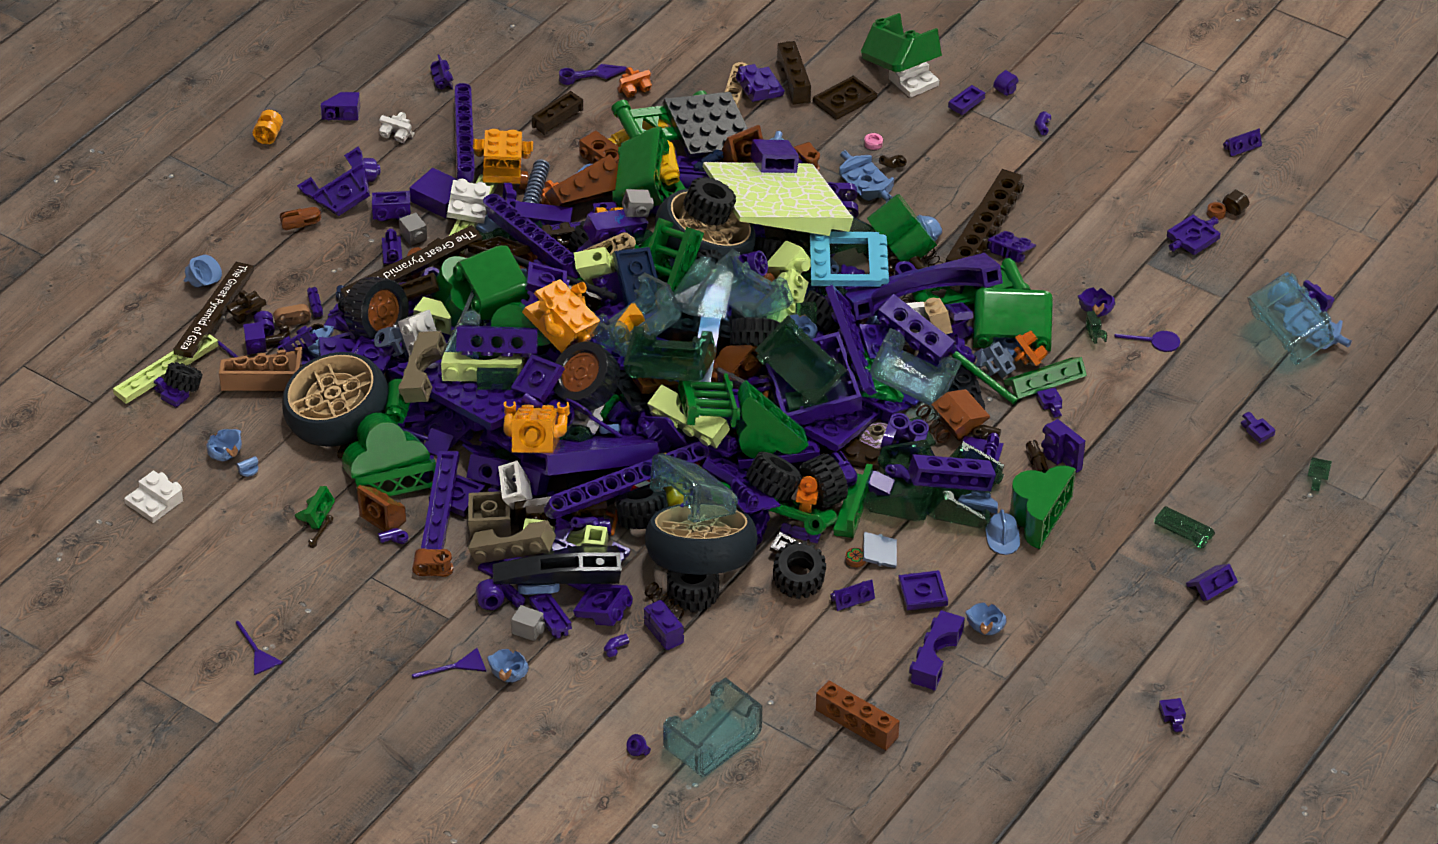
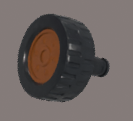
M365 277L356 282L350 289L347 297L341 298L338 302V309L344 313L347 327L357 338L363 336L374 339L379 330L387 327H399L398 321L408 318L409 307L405 291L396 281L387 278ZM384 333L379 337V341L384 340Z
M589 341L578 342L565 349L555 361V363L565 369L553 387L554 393L563 402L567 403L566 399L568 398L591 411L603 406L613 395H618L616 392L620 381L618 362L614 356L599 344Z

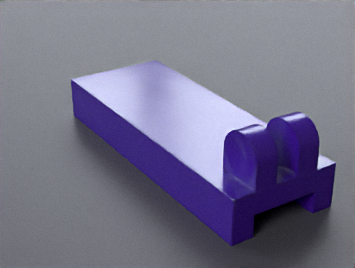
M545 593L529 597L532 608L543 613L544 622L550 633L556 639L561 638L560 633L563 636H567L568 630L572 629L571 621L552 595Z

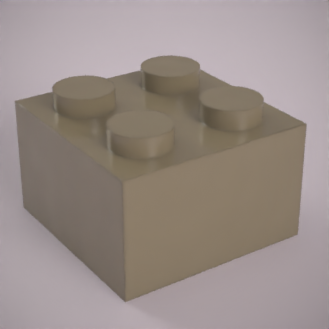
M501 491L469 493L468 524L470 539L473 538L475 532L492 529L497 537L512 536V508L503 501Z

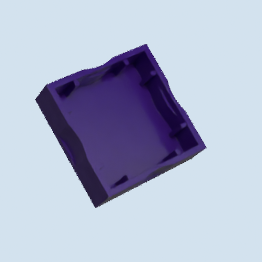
M839 332L813 338L801 344L787 345L762 352L763 365L767 377L771 381L769 383L777 407L800 426L862 409V396L855 376L848 365L847 354ZM798 350H803L805 357L813 359L814 367L811 372L801 371V374L807 376L804 388L794 386L792 390L786 389L788 383L785 377L781 376L782 371L778 365L780 361H787L788 358L794 360Z

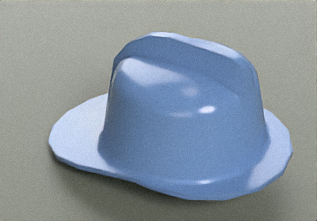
M201 255L190 260V263L185 268L186 277L183 281H189L194 287H203L219 281L222 276V270L213 257Z
M1001 509L999 513L993 515L990 521H988L985 530L989 547L994 552L1007 555L1017 551L1020 546V536L1015 518L1010 514L1004 513V510Z

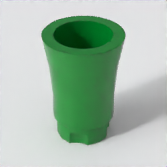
M394 379L388 384V399L385 413L396 424L404 422L410 403H405L402 395L399 393L398 387L402 379Z

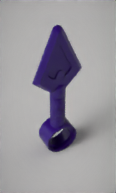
M600 64L596 69L575 72L571 68H563L559 71V81L564 85H570L575 82V79L598 76L606 80L625 72L627 67Z

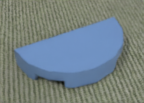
M323 326L324 328L314 329L310 333L315 332L318 338H330L334 331V326ZM316 340V343L307 347L308 352L315 358L319 357L318 340Z
M971 491L970 494L965 496L963 494L957 501V506L997 514V501L991 498L989 493L983 491Z

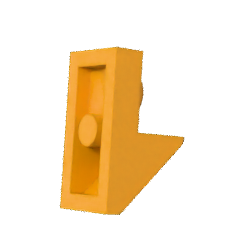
M631 303L614 324L619 342H627L635 331H648L644 316L635 303Z

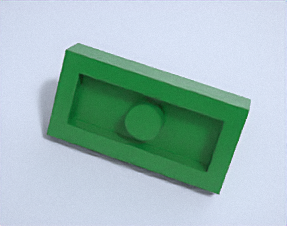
M320 486L316 494L307 499V509L295 514L298 520L308 522L312 529L320 528L335 502L328 487Z

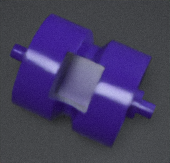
M762 251L734 256L731 262L732 272L739 281L764 276L768 271L767 258Z

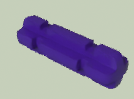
M309 287L307 294L312 314L315 318L322 317L323 309L316 287Z
M783 523L780 529L781 533L787 536L791 535V537L807 541L809 539V542L818 543L821 533L811 535L805 528L794 525L791 527V524Z
M500 584L504 596L516 607L519 608L520 605L525 604V598L511 584Z

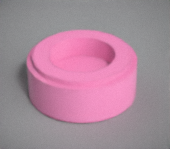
M870 133L865 136L864 145L870 150H878L883 145V138L879 134Z

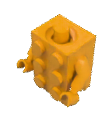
M498 129L485 130V139H473L474 154L477 157L484 155L483 182L520 184L521 157L523 159L530 158L531 152H533V141H522V132L499 131Z
M559 279L535 291L534 295L539 301L526 306L522 311L561 353L573 344L590 341L592 333L600 322L599 318L586 306L585 297L582 296V293H585L587 289L584 282L573 285L570 290Z
M505 401L503 430L507 436L512 438V452L553 453L560 437L564 436L567 430V416L570 414L569 403L567 402L566 407H560V402H558L557 408H554L553 405H543L542 408H534L533 405H522L516 411L515 401L511 407H508L507 401Z

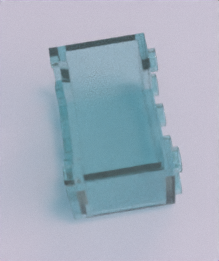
M1285 272L1247 297L1252 315L1257 320L1264 321L1282 342L1283 348L1291 353L1290 359L1295 365L1335 340L1333 336L1334 328L1330 323L1332 321L1331 317L1326 311H1321L1317 300L1309 297V292L1303 285L1300 286L1298 284V280L1293 273Z
M647 273L638 277L640 287L634 291L637 300L633 302L643 314L644 322L629 332L625 323L618 321L630 305L610 319L603 313L597 316L600 322L593 332L597 343L623 357H627L677 322L681 316V308L670 285Z
M725 677L711 687L710 703L704 708H700L688 720L682 722L678 716L666 719L663 723V746L701 777H705L758 737L762 729L763 705Z

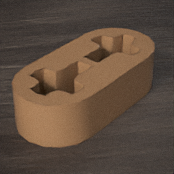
M298 304L278 308L274 311L273 317L277 326H291L308 322L311 318V313L307 305Z

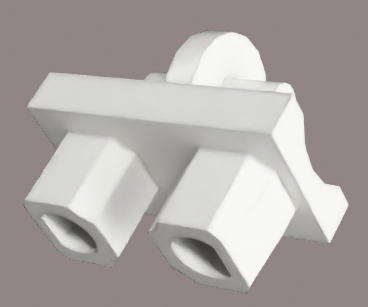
M400 112L397 116L393 115L392 118L382 115L379 119L382 124L379 133L382 137L389 138L391 133L394 132L396 133L394 135L395 140L404 144L408 137L413 138L415 135L411 130L410 120L406 119V114Z

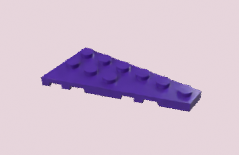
M832 284L825 287L828 294L825 295L829 306L833 307V319L836 323H839L840 329H838L841 339L846 342V346H844L848 357L852 358L851 368L855 374H858L859 380H857V384L861 391H865L871 396L877 392L872 375L865 368L869 365L863 355L865 351L856 325L852 324L856 320L850 310L852 309L851 303Z

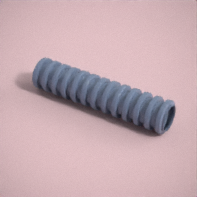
M539 159L534 162L522 202L540 203L542 189H544L550 169L547 161Z

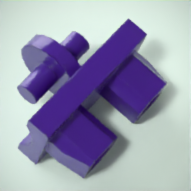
M1309 280L1303 282V288L1297 296L1302 300V303L1306 302L1307 307L1310 306L1321 316L1325 315L1327 309L1331 308L1334 302V298L1331 295H1326L1321 290V287L1317 284L1314 285Z

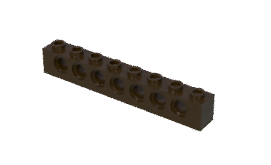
M1005 169L1000 171L947 256L946 262L981 254L984 250L988 249L990 243L988 239L996 235L997 228L1002 226L1004 217L1009 215L1011 206L1015 205L1018 194L1023 192V175Z

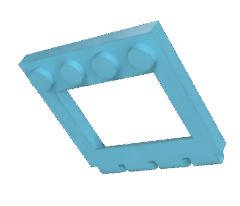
M830 232V236L810 233L811 286H830L833 284V286L881 287V284L889 283L886 235L879 234V232ZM830 244H868L870 274H831Z

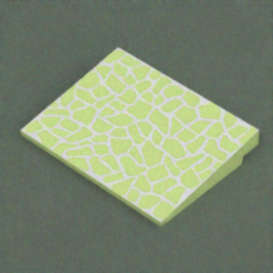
M703 162L702 167L710 178L721 181L733 190L736 195V203L732 211L741 222L830 236L831 229L850 231L853 216L813 164L798 163L797 173H762L755 163Z

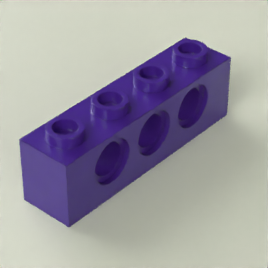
M895 294L879 309L877 314L878 321L883 326L889 327L898 338H903L907 341L912 349L921 352L929 362H934L938 366L952 351L955 341ZM900 317L903 321H898L895 318ZM911 329H916L918 333L911 332ZM926 341H931V342H933L934 344H933V345H929V344L926 343Z
M458 325L456 351H461V355H473V352H481L483 356H493V352L501 353V356L507 357L513 356V353H521V357H530L531 354L538 353L539 329ZM473 336H480L483 343L481 346L473 344ZM493 337H500L503 340L502 346L496 347L492 343ZM514 337L522 339V347H515L512 340Z
M471 454L466 478L473 479L475 482L483 485L489 483L491 488L501 489L498 466L513 461L488 455ZM521 465L530 481L532 498H538V495H546L550 475H545Z
M913 454L908 469L913 485L991 491L996 476L992 464L988 460Z

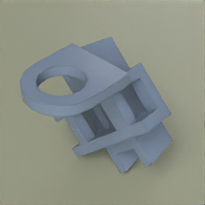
M387 327L376 333L374 338L375 346L378 348L393 346L395 353L392 354L393 357L404 353L406 359H409L400 327ZM384 333L385 338L382 343H379V337Z
M999 341L991 344L988 348H981L973 354L977 357L975 366L979 369L986 366L989 371L988 376L998 372L1001 379H1003L1016 369L1012 363L1014 361L1012 355L1007 348L1003 349ZM991 361H993L994 364L996 365V367H997L996 369H995L994 366L992 365Z

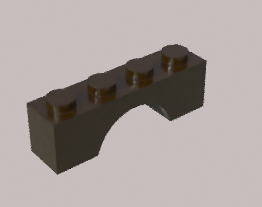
M786 41L778 43L777 61L780 70L786 72L789 95L793 105L811 103V83L796 42Z

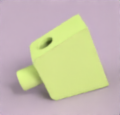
M785 241L768 260L767 272H770L776 280L782 272H787L791 269L801 274L803 271L810 269L811 260L802 247Z
M605 247L574 253L576 270L586 283L594 285L593 278L615 272L613 256L609 254Z

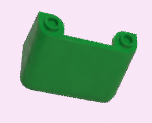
M653 127L623 142L621 147H618L619 164L616 188L612 194L613 201L617 202L618 207L623 208L622 201L626 189L648 190L650 197L653 198V206L662 204L664 197L663 195L660 196L658 191L662 188L660 181L662 155L669 154L670 147L662 127Z
M508 246L493 247L458 261L456 266L453 267V276L457 281H463L466 277L475 294L471 308L478 320H492L494 313L502 306L513 302H521L522 299L528 300L529 294L527 292L529 290H525L526 277Z
M978 289L974 298L973 348H987L991 346L993 337L1015 338L1019 334L1023 335L1032 331L1038 338L1032 343V346L1037 349L1043 345L1047 351H1051L1052 294L1044 290Z

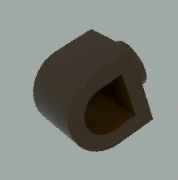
M1236 189L1227 194L1222 202L1226 207V211L1235 216L1240 215L1250 204L1248 197Z

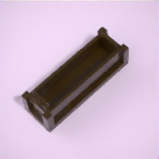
M569 91L532 115V128H537L539 132L546 135L548 131L579 111H583V99Z

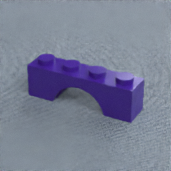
M941 610L938 617L933 618L931 631L927 632L924 637V646L919 647L916 655L917 660L916 662L912 661L910 665L911 683L936 690L943 675L944 661L938 658L935 653L944 647L957 646L964 632L965 617Z

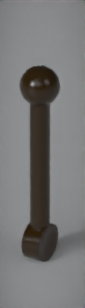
M332 515L326 516V521L315 537L308 541L310 547L317 546L318 538L327 525L333 521Z

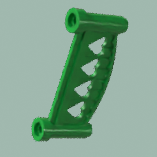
M698 91L693 95H703L707 93L706 91ZM619 100L612 105L611 110L614 116L619 118L629 139L647 131L642 128L643 120L653 127H659L658 121L660 118L671 126L670 128H662L668 141L679 140L664 106L631 109L627 100Z
M1006 258L1002 261L1001 273L1003 283L986 287L1031 290L1030 286L1024 282L1015 261L1011 258ZM965 285L963 292L959 294L950 289L952 286L920 290L911 294L915 302H926L929 298H940L932 294V291L946 289L944 298H940L944 305L959 302L969 305L974 303L975 293L978 289Z
M724 482L713 485L710 490L711 499L718 504L729 501L730 499L724 494V491H729L731 487ZM775 499L780 504V507L768 510L804 522L805 530L811 535L822 533L827 527L837 521L835 511H821L812 507L811 513H806L799 510L800 503L793 499L789 501Z

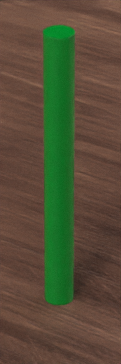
M956 351L952 355V358L1014 405L1017 402V397Z

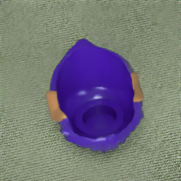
M1094 287L1088 288L1078 295L1081 309L1093 316H1104L1110 313L1115 306L1114 297L1109 295L1103 288L1096 290Z

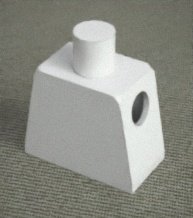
M518 461L498 466L502 499L514 510V502L532 499L530 481Z

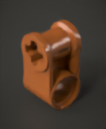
M810 142L793 147L804 164H813L820 171L818 164L820 153Z
M418 549L415 552L412 571L418 576H449L454 570L453 564L450 562L452 554L447 549Z

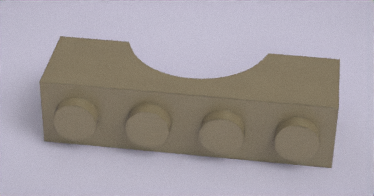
M441 331L418 333L417 339L413 344L412 353L409 355L407 367L404 369V376L398 387L405 403L428 402L433 387L424 371L430 364L443 358L447 343Z
M548 520L529 523L522 531L510 537H497L493 529L474 533L468 550L476 564L548 553L556 535Z

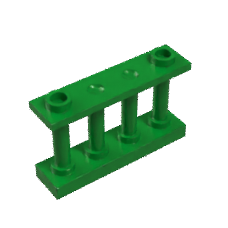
M658 218L649 247L656 273L669 277L666 288L660 286L663 295L661 301L679 307L704 233L686 227L685 232L672 229V222ZM669 236L682 240L678 251L665 247ZM663 254L676 258L672 270L659 265Z
M680 371L678 393L687 425H695V419L699 418V416L729 417L731 427L736 426V420L740 419V408H737L732 391L733 382L729 380L728 374L724 373L723 383L698 382L690 379L688 372Z

